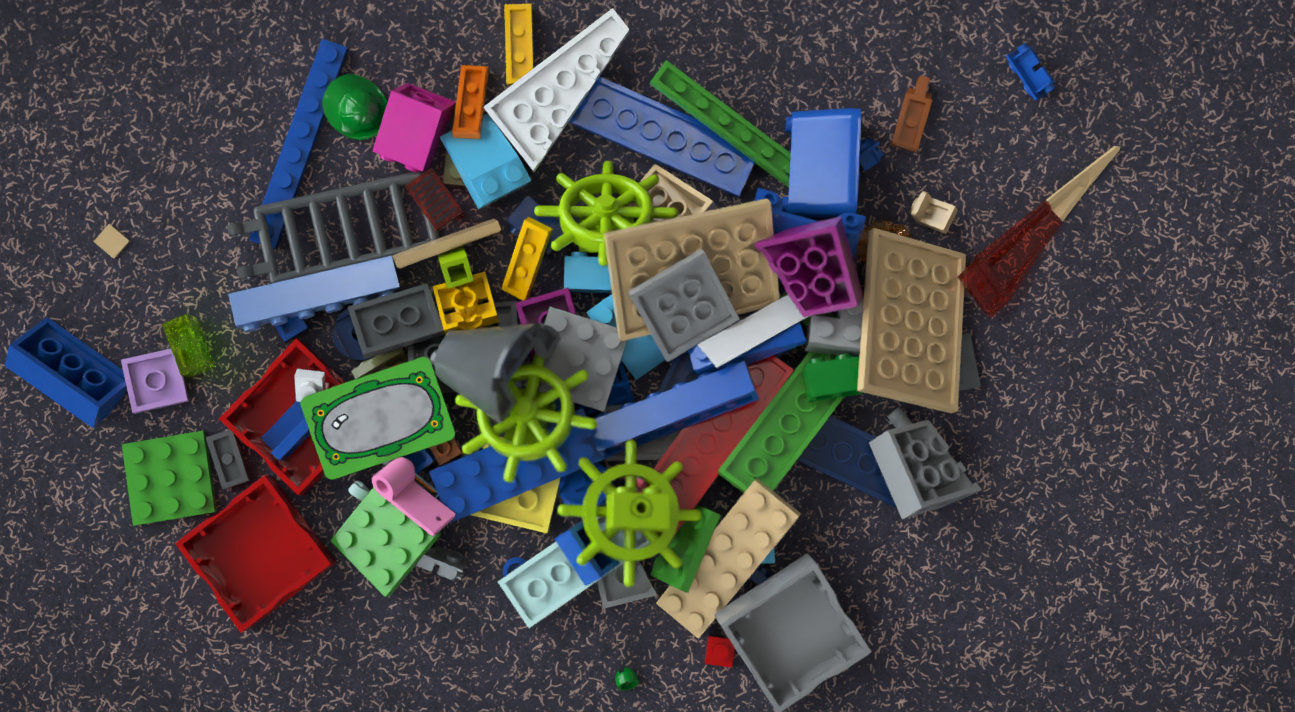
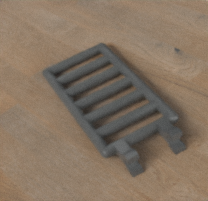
M424 172L406 173L255 207L253 210L255 220L226 225L228 234L232 239L258 232L265 262L237 267L239 279L244 281L268 274L269 282L273 284L392 256L439 239L437 224L434 222L436 219L430 216L434 211L427 212V209L432 207V202L426 207L423 206L424 203L431 199L428 196L420 203L429 240L413 243L400 186L415 182L416 184L426 178ZM427 181L420 185L417 188V190L419 191L423 187H425L427 185ZM388 188L403 245L391 249H386L373 194L374 191ZM426 189L424 192L419 194V198L427 194L429 190ZM361 194L363 195L376 252L364 255L359 254L346 199L347 197ZM336 200L349 258L333 261L320 208V203ZM309 206L322 264L306 268L293 209ZM282 212L295 270L279 274L266 215Z

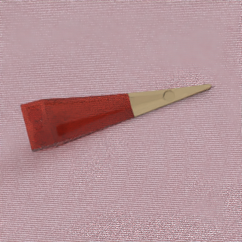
M1113 146L974 257L975 260L957 276L987 316L992 318L1011 300L1046 244L1086 190L1118 153L1120 146Z

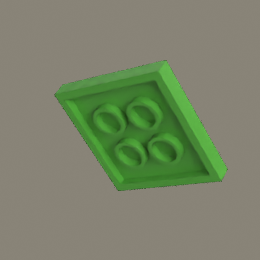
M206 431L122 444L133 526L217 512Z
M373 487L330 541L385 597H390L441 533L438 532L434 536L430 535L382 497Z

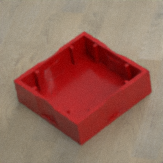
M295 339L268 367L264 376L254 386L247 389L219 420L246 446L260 454L269 468L297 495H305L325 474L312 436L310 435L286 461H279L271 453L273 450L261 437L296 402L295 373L297 369L325 372V383H329V388L346 382L303 341Z
M270 475L261 477L236 496L224 510L206 519L175 543L195 572L211 587L218 603L241 633L250 630L337 563L273 476Z

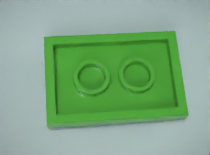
M698 505L693 510L701 512V519L698 521H685L668 544L682 560V566L680 568H673L659 553L650 574L686 593L689 592L721 516Z

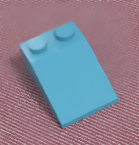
M488 113L483 115L480 139L453 138L452 131L440 137L478 210L517 191L531 181L519 156Z
M612 294L586 312L591 320L617 328ZM650 334L628 339L621 361L634 378L638 380L665 361V358Z

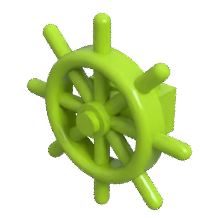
M611 161L603 163L602 174L591 175L577 182H574L563 173L558 174L556 181L567 189L561 197L559 206H537L534 209L535 215L539 217H559L560 226L564 234L552 242L551 247L554 251H559L573 242L579 246V252L599 253L598 262L601 266L608 265L604 233L653 223V218L673 219L678 216V211L676 208L653 207L652 199L647 191L659 183L657 175H651L638 183L628 177L613 174L614 166ZM601 193V196L598 198L593 196L594 194ZM612 193L619 194L621 196H619L618 198L612 197ZM582 200V201H583L584 203H586L588 206H575V205ZM632 201L635 202L638 206L624 207ZM573 217H579V224L573 219Z
M535 352L533 363L520 365L508 382V386L517 400V403L508 414L510 416L503 423H497L492 426L490 416L463 396L458 395L455 399L457 405L477 409L478 424L482 434L463 445V453L470 455L489 443L495 451L508 458L504 473V480L508 483L515 480L519 461L536 460L548 456L556 470L564 472L567 464L557 449L567 439L572 427L590 430L597 427V421L594 418L575 415L574 401L570 393L571 389L588 379V371L580 370L563 381L553 371L543 367L545 358L538 357ZM528 380L526 389L518 388L514 383ZM539 381L548 384L552 389L546 393L537 391ZM560 397L561 412H555L556 404L553 401ZM548 422L557 423L556 428L549 435V430L547 429ZM505 432L504 439L502 440L499 436Z
M634 440L626 442L625 464L610 468L604 473H601L588 458H580L579 466L593 480L585 494L583 505L562 504L558 507V513L561 516L582 517L585 531L592 542L577 556V563L579 565L587 564L599 551L610 558L624 561V584L627 587H632L635 584V561H641L660 553L673 568H680L682 560L668 544L676 532L679 520L698 521L702 516L699 510L679 509L677 497L669 484L682 471L683 465L680 462H674L661 475L647 466L637 464V443ZM625 477V487L615 488L610 483L617 478ZM636 478L650 484L647 489H644L643 493H636ZM602 491L607 495V506H597V501ZM597 517L606 518V529L603 532L599 527ZM619 531H624V548L610 541ZM636 531H640L650 544L636 549Z

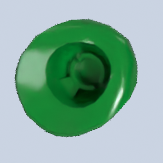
M354 74L343 75L332 81L326 89L322 100L324 114L331 126L342 135L355 140L370 139L378 135L388 103L386 97L374 83Z

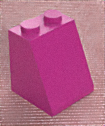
M408 82L391 90L373 152L380 154V158L385 161H397L405 164L404 167L410 171L423 172L432 163L441 142L440 137L446 130L456 102Z

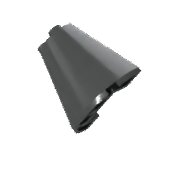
M541 323L467 330L452 329L448 331L438 350L432 353L431 364L435 366L438 379L495 421L503 423L517 403L508 386L512 376L532 348H534L538 357L547 359L561 337L554 328Z

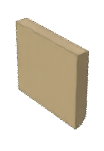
M108 224L93 242L115 259L130 241L112 225Z

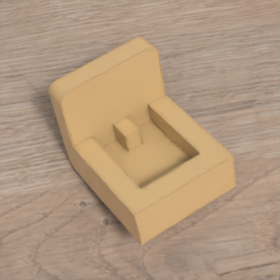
M925 191L921 192L919 198L917 197L911 207V215L918 224L944 234L947 233L958 211L956 206L931 198L929 193Z

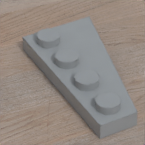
M635 561V584L632 587H627L624 584V563L597 581L603 609L657 595L639 561Z

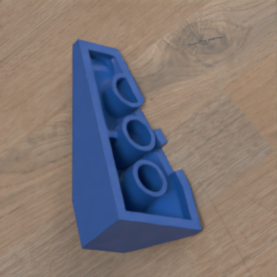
M798 322L717 368L698 344L688 351L694 371L700 376L706 372L714 373L722 370L724 366L731 362L740 363L744 361L746 365L805 344L807 341L801 323Z

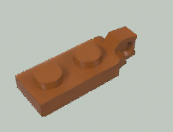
M920 75L915 89L908 88L903 99L890 146L914 153L918 151L932 103V94L926 93L930 78Z

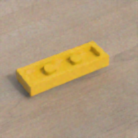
M531 4L504 5L507 86L513 85L534 69Z
M530 217L524 220L501 288L503 291L523 301L529 298L553 230L552 228Z

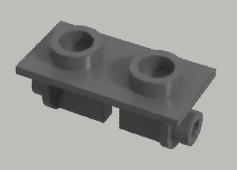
M434 542L416 566L432 572L435 564L440 566L437 575L455 582V580H462L465 573L464 569L470 559L464 557L458 551L447 550Z

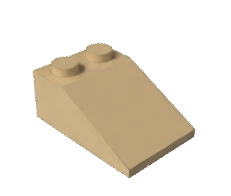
M656 164L640 181L642 182L651 175L659 177V183L647 191L652 199L653 207L676 208L678 211L676 218L718 209L713 200ZM632 201L624 207L638 206L635 202ZM653 218V223L668 219Z

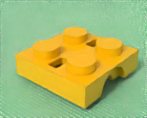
M485 272L474 274L473 282L448 289L446 283L432 286L445 335L452 329H477L499 322ZM489 299L488 303L478 305V303H481L484 300ZM448 310L453 311V310H456V312L449 313V314H446V315L444 314V311H448Z

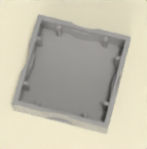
M808 553L714 614L776 712H782L812 692L824 680L843 672L871 653L856 626L838 603L836 594L818 565Z

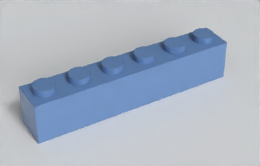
M387 256L230 293L228 296L235 326L239 330L244 329V332H253L261 329L260 325L271 323L272 326L288 323V318L298 316L299 319L314 317L315 312L326 310V313L342 310L343 305L351 303L356 305L369 301V299L383 297L400 292L401 290L392 256Z

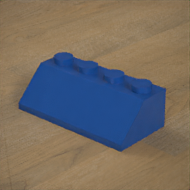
M48 317L9 345L5 367L92 428L112 412L127 391L124 373L121 368Z

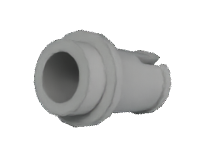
M901 407L887 415L888 423L893 424L895 428L912 424L906 415L907 411L902 410Z

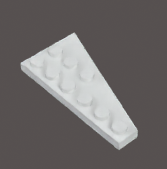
M613 8L484 106V110L533 172L536 171L629 34V28Z

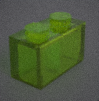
M185 314L162 323L180 375L193 377L216 368L197 317Z

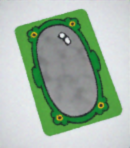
M420 357L305 396L300 402L322 468L328 479H336L450 441L455 436V431L432 364L426 357Z

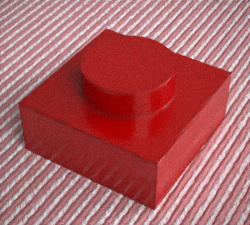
M708 635L704 663L732 668L735 647L730 639Z

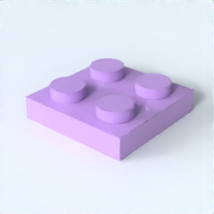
M177 348L121 360L133 414L189 402Z

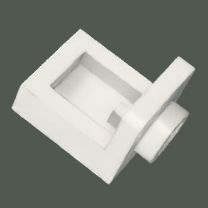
M297 369L295 373L296 401L301 402L305 396L329 389V383H325V372Z

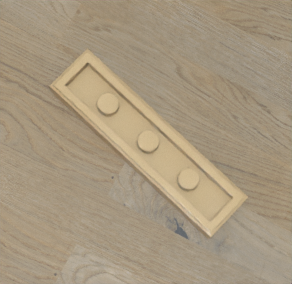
M493 218L392 255L395 265L400 269L500 232L501 228L499 222Z

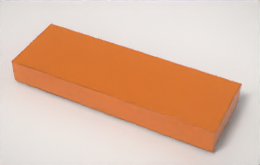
M461 65L452 130L453 138H481L489 75L488 66Z

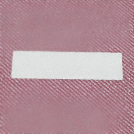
M786 295L704 340L698 346L717 368L807 317L801 315L789 295Z

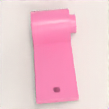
M403 457L393 459L372 477V484L375 490L430 535L434 536L454 519L456 514L414 482L415 467L409 459Z

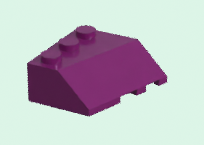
M842 216L789 228L754 243L759 252H762L768 260V265L773 273H776L784 284L785 291L803 317L856 307L860 303L863 293Z

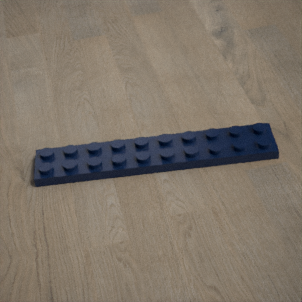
M688 350L674 358L658 392L663 393L671 390L675 384L680 382L688 383L698 379L699 376L694 371ZM830 415L796 461L897 508L869 445V442L877 437Z

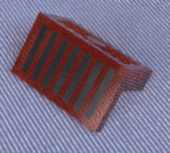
M432 167L405 186L436 231L453 219L458 222L466 216Z

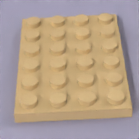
M768 199L604 233L619 339L624 341L651 334L630 298L628 291L700 249L705 252L737 315L761 310L779 300L778 276L769 267V262L764 254L759 252L754 245L755 242L774 235L771 202Z
M876 228L868 231L857 391L948 413L958 411L966 254Z

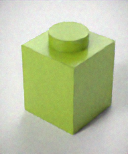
M463 245L438 254L448 289L474 281Z

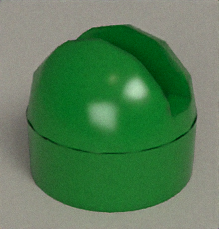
M624 667V672L618 670L615 675L616 685L620 691L633 689L639 684L637 674L632 668Z

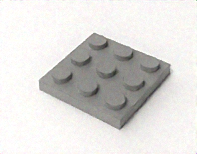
M702 249L628 291L630 298L667 362L740 320Z
M550 307L544 324L554 328L561 339L548 358H545L543 367L553 371L563 381L580 370L588 371V379L571 389V396L574 403L604 412L627 340L621 341L619 339L616 327ZM539 381L537 391L546 393L552 389L548 384Z

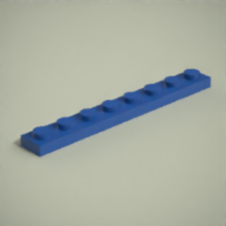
M324 39L321 40L262 205L296 198L325 117L322 105L323 95L330 83L339 78L349 51L347 47ZM282 212L266 215L272 246L275 250L278 248L285 229ZM258 232L252 233L249 240L261 245Z

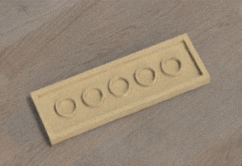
M756 478L714 530L689 592H683L670 585L656 604L699 639L716 618L714 614L728 604L801 513Z

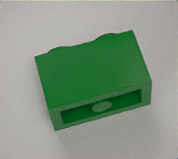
M842 354L836 356V360L825 361V358L809 360V364H806L802 370L808 402L863 394L864 392L857 391L860 356L852 357V354Z

